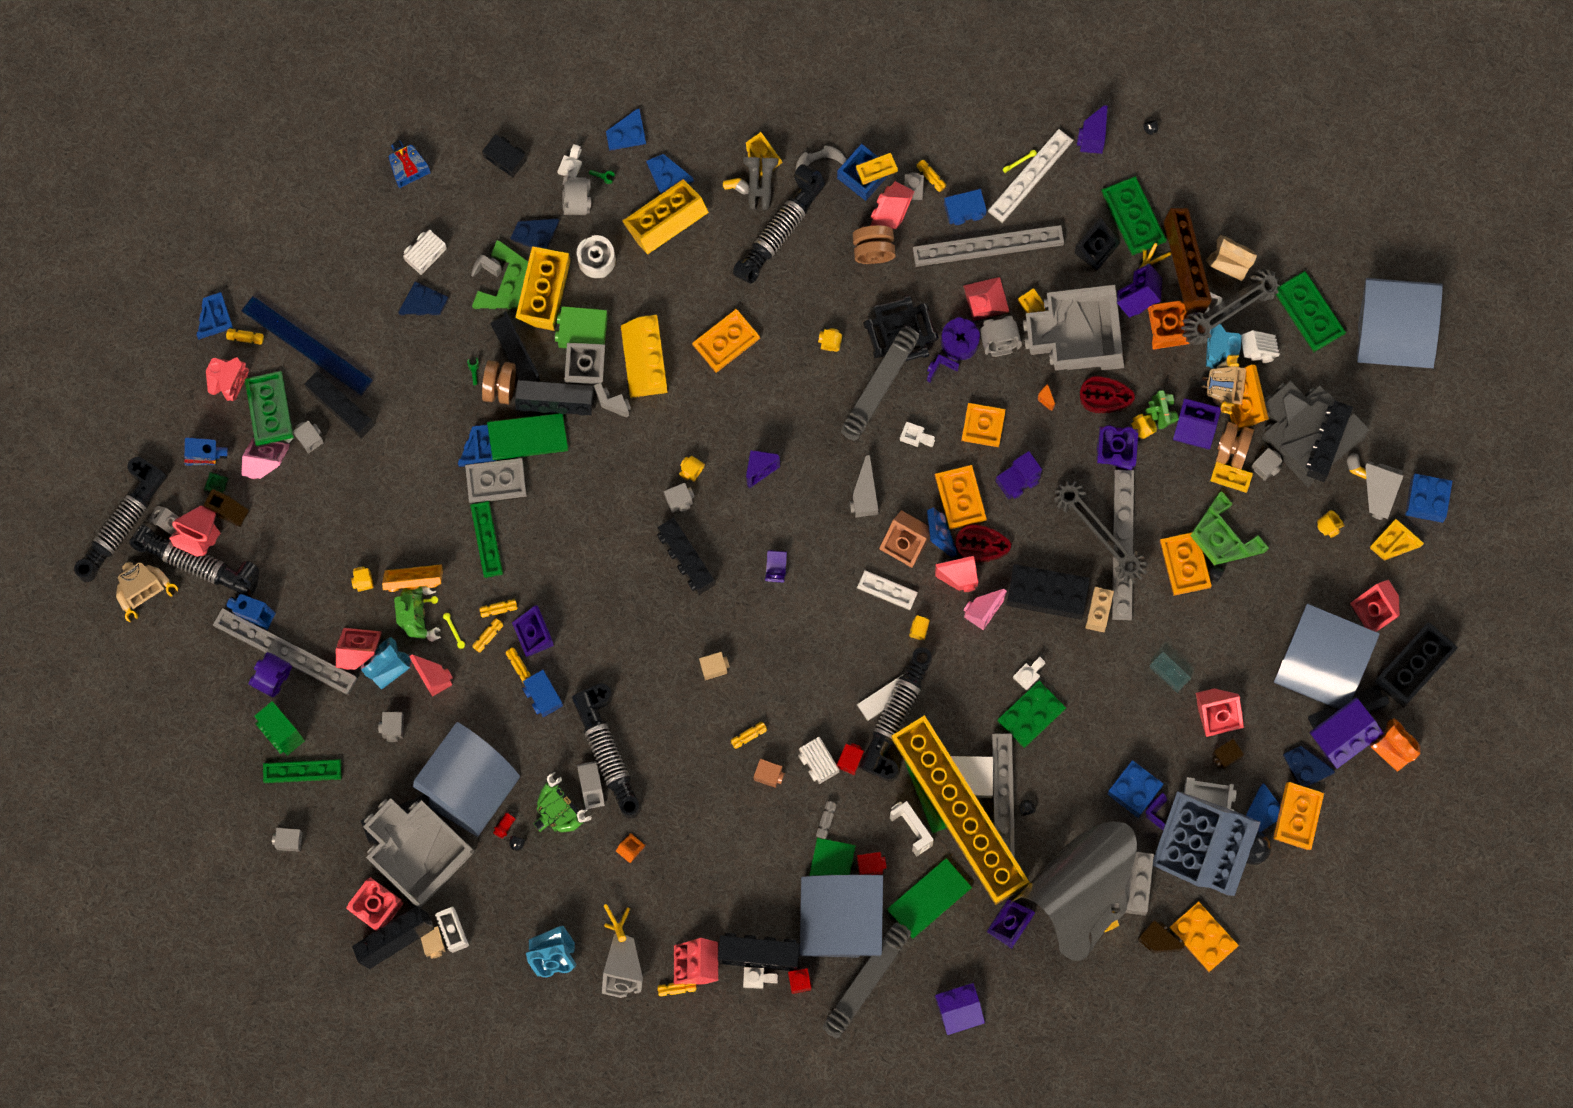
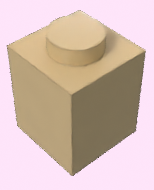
M722 652L699 658L705 680L727 674L726 668L730 667L727 656L723 657Z
M438 926L421 937L423 949L427 957L430 956L431 959L442 956V952L446 951L441 930Z

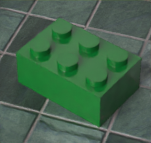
M273 701L254 716L257 719L255 723L280 754L284 752L288 756L305 742Z

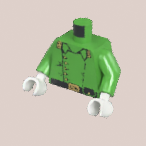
M420 586L414 590L404 588L400 596L394 598L397 624L410 637L423 639L427 637L431 642L441 638L435 635V633L440 632L439 628H434L430 631L426 629L423 595H421L422 592L425 595L436 593V591H431L427 586Z
M555 772L547 777V782L541 790L537 801V811L541 817L533 824L539 832L548 825L554 832L574 831L585 821L591 820L592 817L588 816L585 818L584 813L588 810L579 811L558 785L555 787L562 779L559 777L555 781L553 779Z

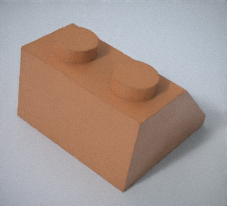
M901 510L893 519L879 549L913 568L930 539L929 526Z

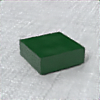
M210 472L204 491L211 492L214 489L224 494L229 478Z

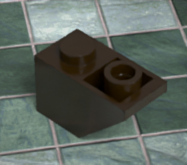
M214 489L211 490L204 503V507L213 510L217 517L240 528L249 513V510L237 501Z
M1154 920L1138 939L1152 953L1180 952L1185 947L1182 944L1183 940L1176 934L1172 936L1167 931L1168 927L1161 921L1157 923Z

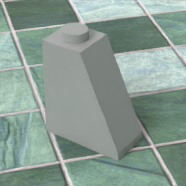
M1366 461L1369 513H1372V517L1383 520V518L1388 519L1403 479V471L1380 463L1375 466L1373 462Z
M614 934L603 972L602 994L622 998L632 991L635 994L641 992L643 977L634 938L625 935L626 940L619 942L617 935Z

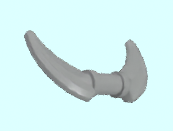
M824 146V149L812 154L804 152L797 161L796 169L802 164L808 166L811 162L821 158H831L837 160L842 165L847 160L838 149Z

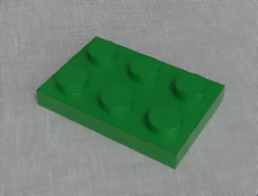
M1038 681L997 721L1025 748L1062 714L1066 707Z

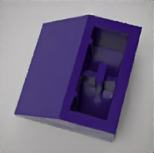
M1184 398L1173 440L1210 450L1221 408Z

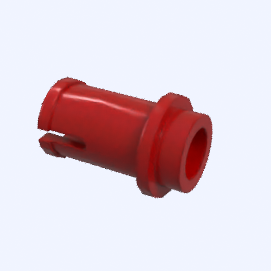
M505 812L498 826L494 827L493 833L503 839L504 836L508 835L507 831L516 819Z

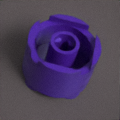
M961 317L948 322L942 331L941 346L943 352L953 360L971 358L976 353L979 345L980 333L973 322Z
M267 652L263 660L259 659L254 667L256 673L251 677L248 685L274 698L281 689L279 687L283 681L287 680L292 666L282 658Z

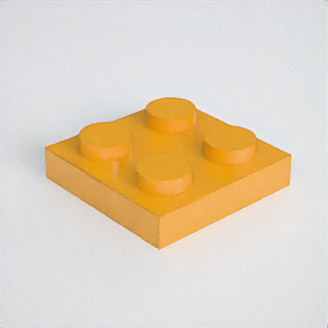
M968 403L961 441L999 447L1006 409Z

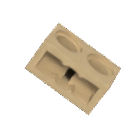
M1098 587L1094 588L1086 629L1105 632L1114 591Z

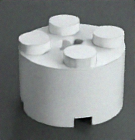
M594 235L582 240L577 248L578 264L585 275L592 278H604L613 270L616 262L615 252L607 238Z

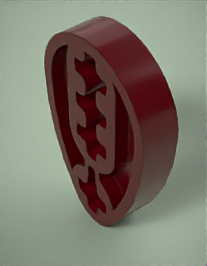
M1095 376L1087 379L1082 384L1079 398L1083 407L1090 412L1111 413L1131 406L1134 402L1135 394L1127 386L1116 380ZM1086 390H1090L1092 394L1100 391L1101 395L1109 392V395L1112 397H1109V400H1105V396H1100L1099 399H1096L1095 395H1090V398H1086V395L1083 393H1086ZM1125 393L1131 398L1128 399V402H1124V398H1121Z
M968 525L962 528L957 534L955 542L960 557L974 556L975 562L999 559L1007 555L1011 549L1010 541L1001 533L979 525ZM963 538H966L967 542H972V539H976L977 543L986 540L985 543L989 544V546L981 549V545H976L975 548H972L971 544H966V547H963L959 541H962ZM1001 542L1008 546V548H1004V551H1000V547H997Z

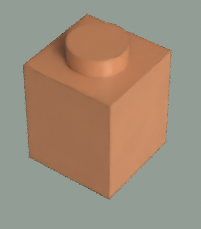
M760 759L754 774V780L776 788L777 783H782L785 773L782 772V766Z

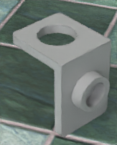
M156 506L147 522L159 526L172 535L176 531L173 527V521L179 518V516L165 507Z

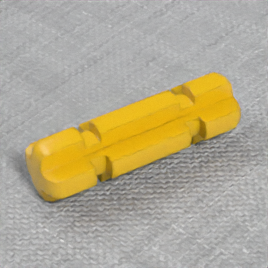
M921 160L917 164L919 171H923V175L932 185L934 184L937 191L940 192L945 189L946 183L942 179L940 180V176L931 166L928 167L929 164L925 160Z
M228 329L226 338L228 340L234 341L237 339L236 341L254 342V344L261 345L264 335L242 330L236 332V329Z
M512 599L507 600L508 602L506 603L503 601L490 604L489 607L487 605L479 608L480 615L484 618L488 617L489 614L497 615L505 613L507 610H517L516 600Z
M494 619L491 626H488L480 635L479 640L474 642L473 648L481 652L485 648L484 645H487L497 634L496 631H500L503 623L498 619Z
M515 648L508 649L506 655L509 660L511 659V664L523 682L531 677L520 656H517L518 653Z
M759 722L755 725L756 727H751L739 734V737L732 738L731 744L737 749L743 743L746 744L758 737V734L761 735L767 731L765 724Z
M670 983L668 986L664 984L658 986V995L667 996L669 993L673 995L686 993L685 991L693 992L697 988L696 984Z

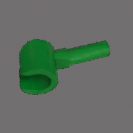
M593 170L589 171L590 175L604 179V182L607 184H612L613 181L608 180L606 176L615 177L612 171H607L605 174Z
M476 358V364L471 365L470 359H468L467 363L472 373L473 386L478 385L477 370L479 368V361Z

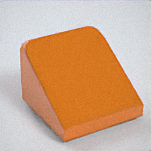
M1047 384L1038 394V401L1051 411L1054 409L1055 402Z
M630 833L619 844L616 852L631 863L646 845Z

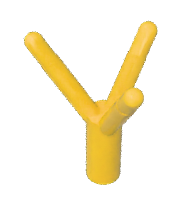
M1154 243L1148 257L1147 250L1143 251V263L1140 268L1149 263L1153 265L1171 255V252L1150 261L1157 247V243Z
M604 904V908L613 925L605 923L604 926L615 930L619 942H624L626 936L622 926L630 908H626L620 923H617L608 905Z

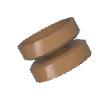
M876 225L855 230L853 232V244L856 246L854 248L855 261L862 264H875L894 259L893 229L887 226Z
M487 361L482 385L483 401L493 403L498 394L500 404H511L516 378L515 363L505 362L500 371L498 361Z
M1228 422L1217 448L1219 451L1215 462L1226 464L1230 454H1233L1232 467L1242 469L1254 429L1244 427L1241 430L1240 436L1236 437L1238 425Z

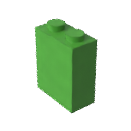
M562 307L561 313L558 312L557 324H560L559 331L556 330L555 342H558L559 348H567V343L605 345L608 319L607 310Z

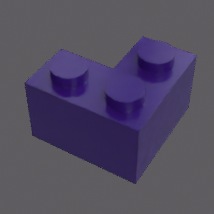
M1150 263L1134 271L1132 284L1117 291V304L1129 318L1142 313L1148 307L1161 301L1162 277Z
M1028 451L1014 460L1011 468L998 475L996 483L1008 500L1012 497L1016 499L1024 493V489L1027 487L1031 489L1039 483L1038 480L1041 477L1042 469Z

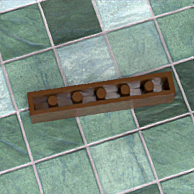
M1171 208L1164 220V226L1186 313L1200 312L1204 314L1212 299L1190 213L1187 208Z

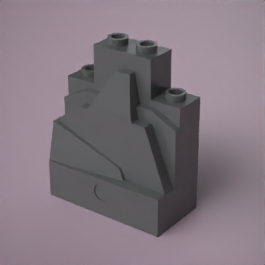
M1290 381L1287 384H1281L1276 389L1277 393L1275 395H1268L1264 399L1268 418L1272 423L1263 430L1262 439L1272 450L1277 451L1281 455L1283 462L1309 488L1315 479L1306 476L1308 468L1305 467L1309 457L1313 458L1315 451L1312 448L1315 441L1320 440L1321 434L1318 433L1322 422L1326 423L1328 417L1325 416L1328 406L1333 405L1335 399L1321 386L1317 389H1310L1304 396ZM1355 414L1349 417L1332 465L1356 444L1362 443L1370 431Z

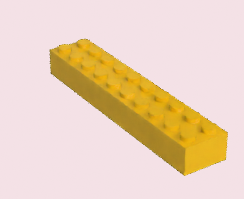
M925 715L893 734L891 737L894 744L995 905L1029 884V880Z

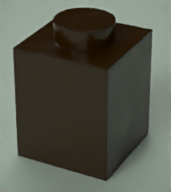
M1233 738L1214 750L1212 760L1218 768L1221 767L1224 770L1243 758L1244 753Z

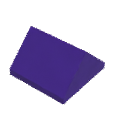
M750 450L746 474L749 489L780 468V457L778 454Z
M538 605L532 607L512 622L526 657L554 646Z
M1008 899L987 930V933L1012 949L1034 917L1035 912Z

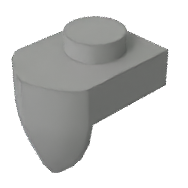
M481 254L474 263L471 276L477 275L483 267L498 277L502 272L500 263L494 258L489 259Z

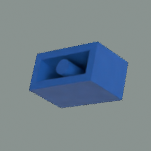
M981 189L944 198V206L949 224L961 225L965 223V220L972 219L977 221L986 215V206Z
M544 670L523 681L525 687L522 689L527 698L532 697L534 701L532 707L536 714L541 713L542 717H545L563 707Z

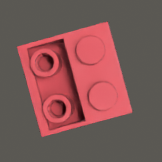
M896 181L891 186H887L884 193H881L878 197L877 203L879 205L872 212L870 218L873 220L870 226L879 225L897 229L905 217L915 191Z
M698 938L674 946V984H708L718 981V942Z

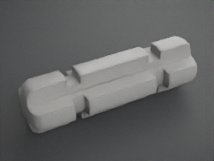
M826 802V810L823 812L816 837L826 839L827 830L830 828L834 816L833 812H835L837 806L836 803Z

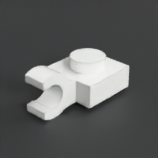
M573 144L570 156L564 155L557 171L558 174L566 177L577 176L582 162L578 160L582 150L580 149L581 146Z
M906 422L900 441L918 447L920 442L933 447L935 437L924 434V427Z
M1039 657L1031 667L1026 663L1013 676V679L1027 691L1040 678L1037 672L1045 665V661Z
M744 967V988L763 989L764 983H778L777 974H764V968Z

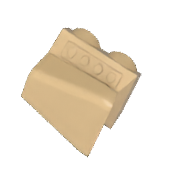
M1220 234L1216 240L1217 250L1206 261L1209 266L1242 281L1249 268L1254 264L1257 255L1246 246Z

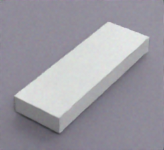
M866 570L857 586V589L908 610H911L918 592Z
M899 677L857 704L867 721L883 712L885 708H888L886 705H889L888 701H891L889 697H893L891 693H895L893 689H898L895 685L900 686L897 683Z

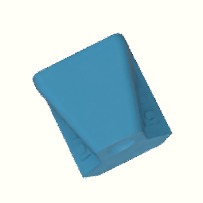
M1221 324L1210 330L1212 337L1207 338L1206 367L1214 369L1221 361H1226L1228 355H1239L1241 335L1239 333L1226 332Z
M390 637L379 645L373 657L361 665V670L366 677L372 679L383 689L411 667V659L406 653L398 651L396 640Z
M564 926L556 927L529 939V951L526 952L527 961L537 976L550 977L555 972L568 973L576 967L575 961L569 954L574 952L575 942Z

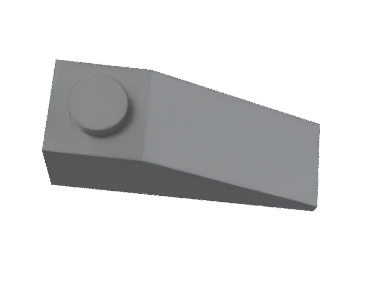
M870 455L865 457L853 493V501H849L851 513L855 512V518L878 515Z

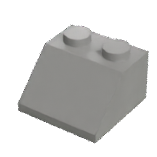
M567 343L565 384L589 386L603 382L605 345Z

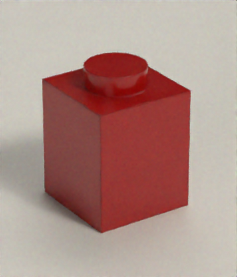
M854 743L850 745L845 744L837 763L838 768L855 775L864 755V751L861 750L862 747Z
M881 852L857 855L859 875L883 874V869L887 868L885 857H881Z
M808 968L788 972L792 994L811 991Z

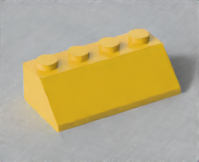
M683 179L623 220V223L638 245L649 254L709 212L702 197Z
M532 246L516 313L517 319L537 328L555 330L557 314L560 309L570 265L569 253Z
M657 315L638 317L621 325L630 398L668 393Z

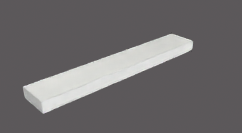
M1058 129L991 206L988 212L1003 223L1071 145L1073 139Z

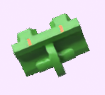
M1164 390L1152 396V401L1149 402L1150 408L1145 410L1146 415L1151 414L1152 419L1157 420L1159 429H1164L1178 421L1177 412H1169L1168 406L1174 404L1173 395L1165 394Z

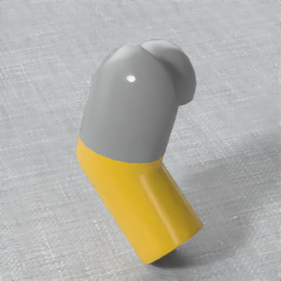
M741 178L723 181L725 190L734 188L741 194H748L749 184Z
M1350 454L1347 457L1349 471L1366 479V469L1360 466L1358 454Z

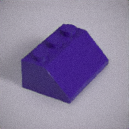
M1357 697L1309 732L1336 769L1384 734Z

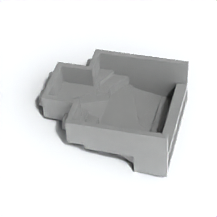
M1115 285L1047 293V299H1044L1045 311L1026 313V320H1023L1024 331H1028V338H1025L1026 349L1030 350L1031 355L1049 353L1050 365H1054L1055 370H1074L1091 367H1101V370L1124 368Z
M385 799L378 806L380 810L375 815L370 814L364 821L366 824L363 827L380 843L378 846L374 844L367 851L369 855L366 858L412 903L421 908L471 857L475 850L422 800L419 803L416 801L408 809L410 813L407 814L393 799Z

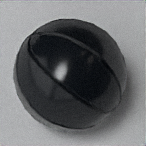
M1257 831L1246 862L1247 864H1261L1270 855V841L1262 832Z

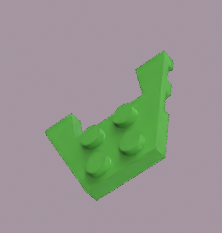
M497 240L491 256L509 264L497 296L478 291L472 305L474 309H518L528 261Z
M1222 491L1212 502L1190 536L1214 565L1265 553L1269 548L1259 536L1243 544L1220 516L1221 513L1232 506V503Z

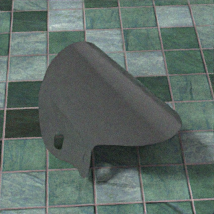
M1107 822L1081 833L1069 842L1013 900L1015 901L1019 898L1029 899L1038 904L1048 914L1056 929L1060 953L1070 960L1080 961L1085 959L1112 922L1120 919L1127 910L1125 886L1130 876L1137 850V841L1133 829L1126 823ZM1119 903L1120 912L1112 913L1111 904ZM1090 932H1091V937H1092L1091 945H1090V940H1089V933H1090Z

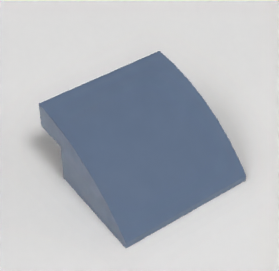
M1366 278L1358 322L1357 362L1434 368L1443 285L1438 283Z
M1307 604L1293 633L1274 683L1340 710L1352 701L1380 633Z
M456 722L415 778L413 787L430 797L429 808L478 837L518 782L520 775L487 742L462 724Z
M1177 791L1153 859V866L1198 887H1208L1225 895L1235 896L1260 821L1212 802Z
M883 875L801 877L800 956L852 958L881 956Z

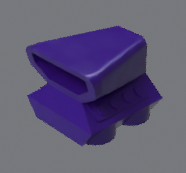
M1113 426L1100 427L1097 442V463L1111 464L1125 470H1133L1137 459L1138 429L1131 427L1114 428Z

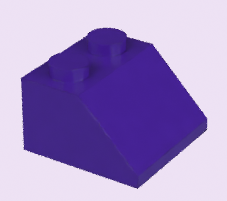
M1102 106L1084 121L1083 128H1079L1077 146H1080V152L1103 153L1107 106Z
M973 983L935 995L947 1035L985 1023Z

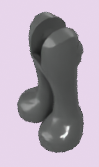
M743 157V163L749 168V207L756 210V197L763 196L762 209L768 210L771 201L772 171L778 165V158H762V186L759 187L760 158Z

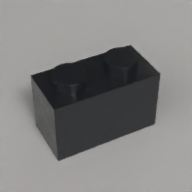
M496 134L482 150L485 159L512 178L526 162L525 152L521 148L513 147L508 139L503 136L500 138Z

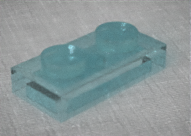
M1164 652L1149 666L1177 693L1191 680V677Z

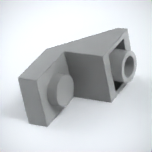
M601 383L594 385L602 408L624 417L629 416L628 410H631L628 399L624 400L622 394L610 398L606 387L603 388Z
M596 761L577 765L585 809L605 806Z

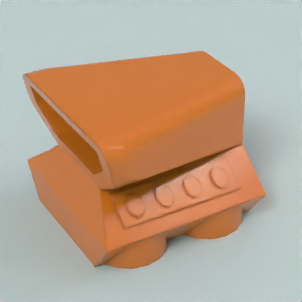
M1183 301L1154 304L1148 307L1153 334V349L1189 344V342H1186V337L1182 336L1184 330L1181 329L1184 326L1182 320L1187 319Z
M1395 718L1388 721L1385 732H1383L1384 734L1370 744V747L1397 772L1420 755V745L1416 739Z

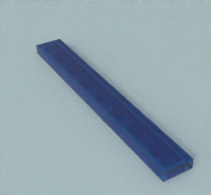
M254 296L241 310L245 315L362 396L373 382L371 378Z

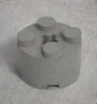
M563 177V215L589 214L591 197L587 196H589L590 179H586V177Z
M1006 316L996 321L993 319L986 320L983 323L984 326L980 329L986 355L988 353H991L992 357L1013 353L1012 349L1015 347L1018 350L1022 346L1017 323L1013 320L1012 316Z

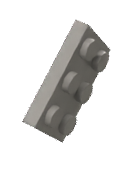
M522 458L465 465L470 504L527 497Z

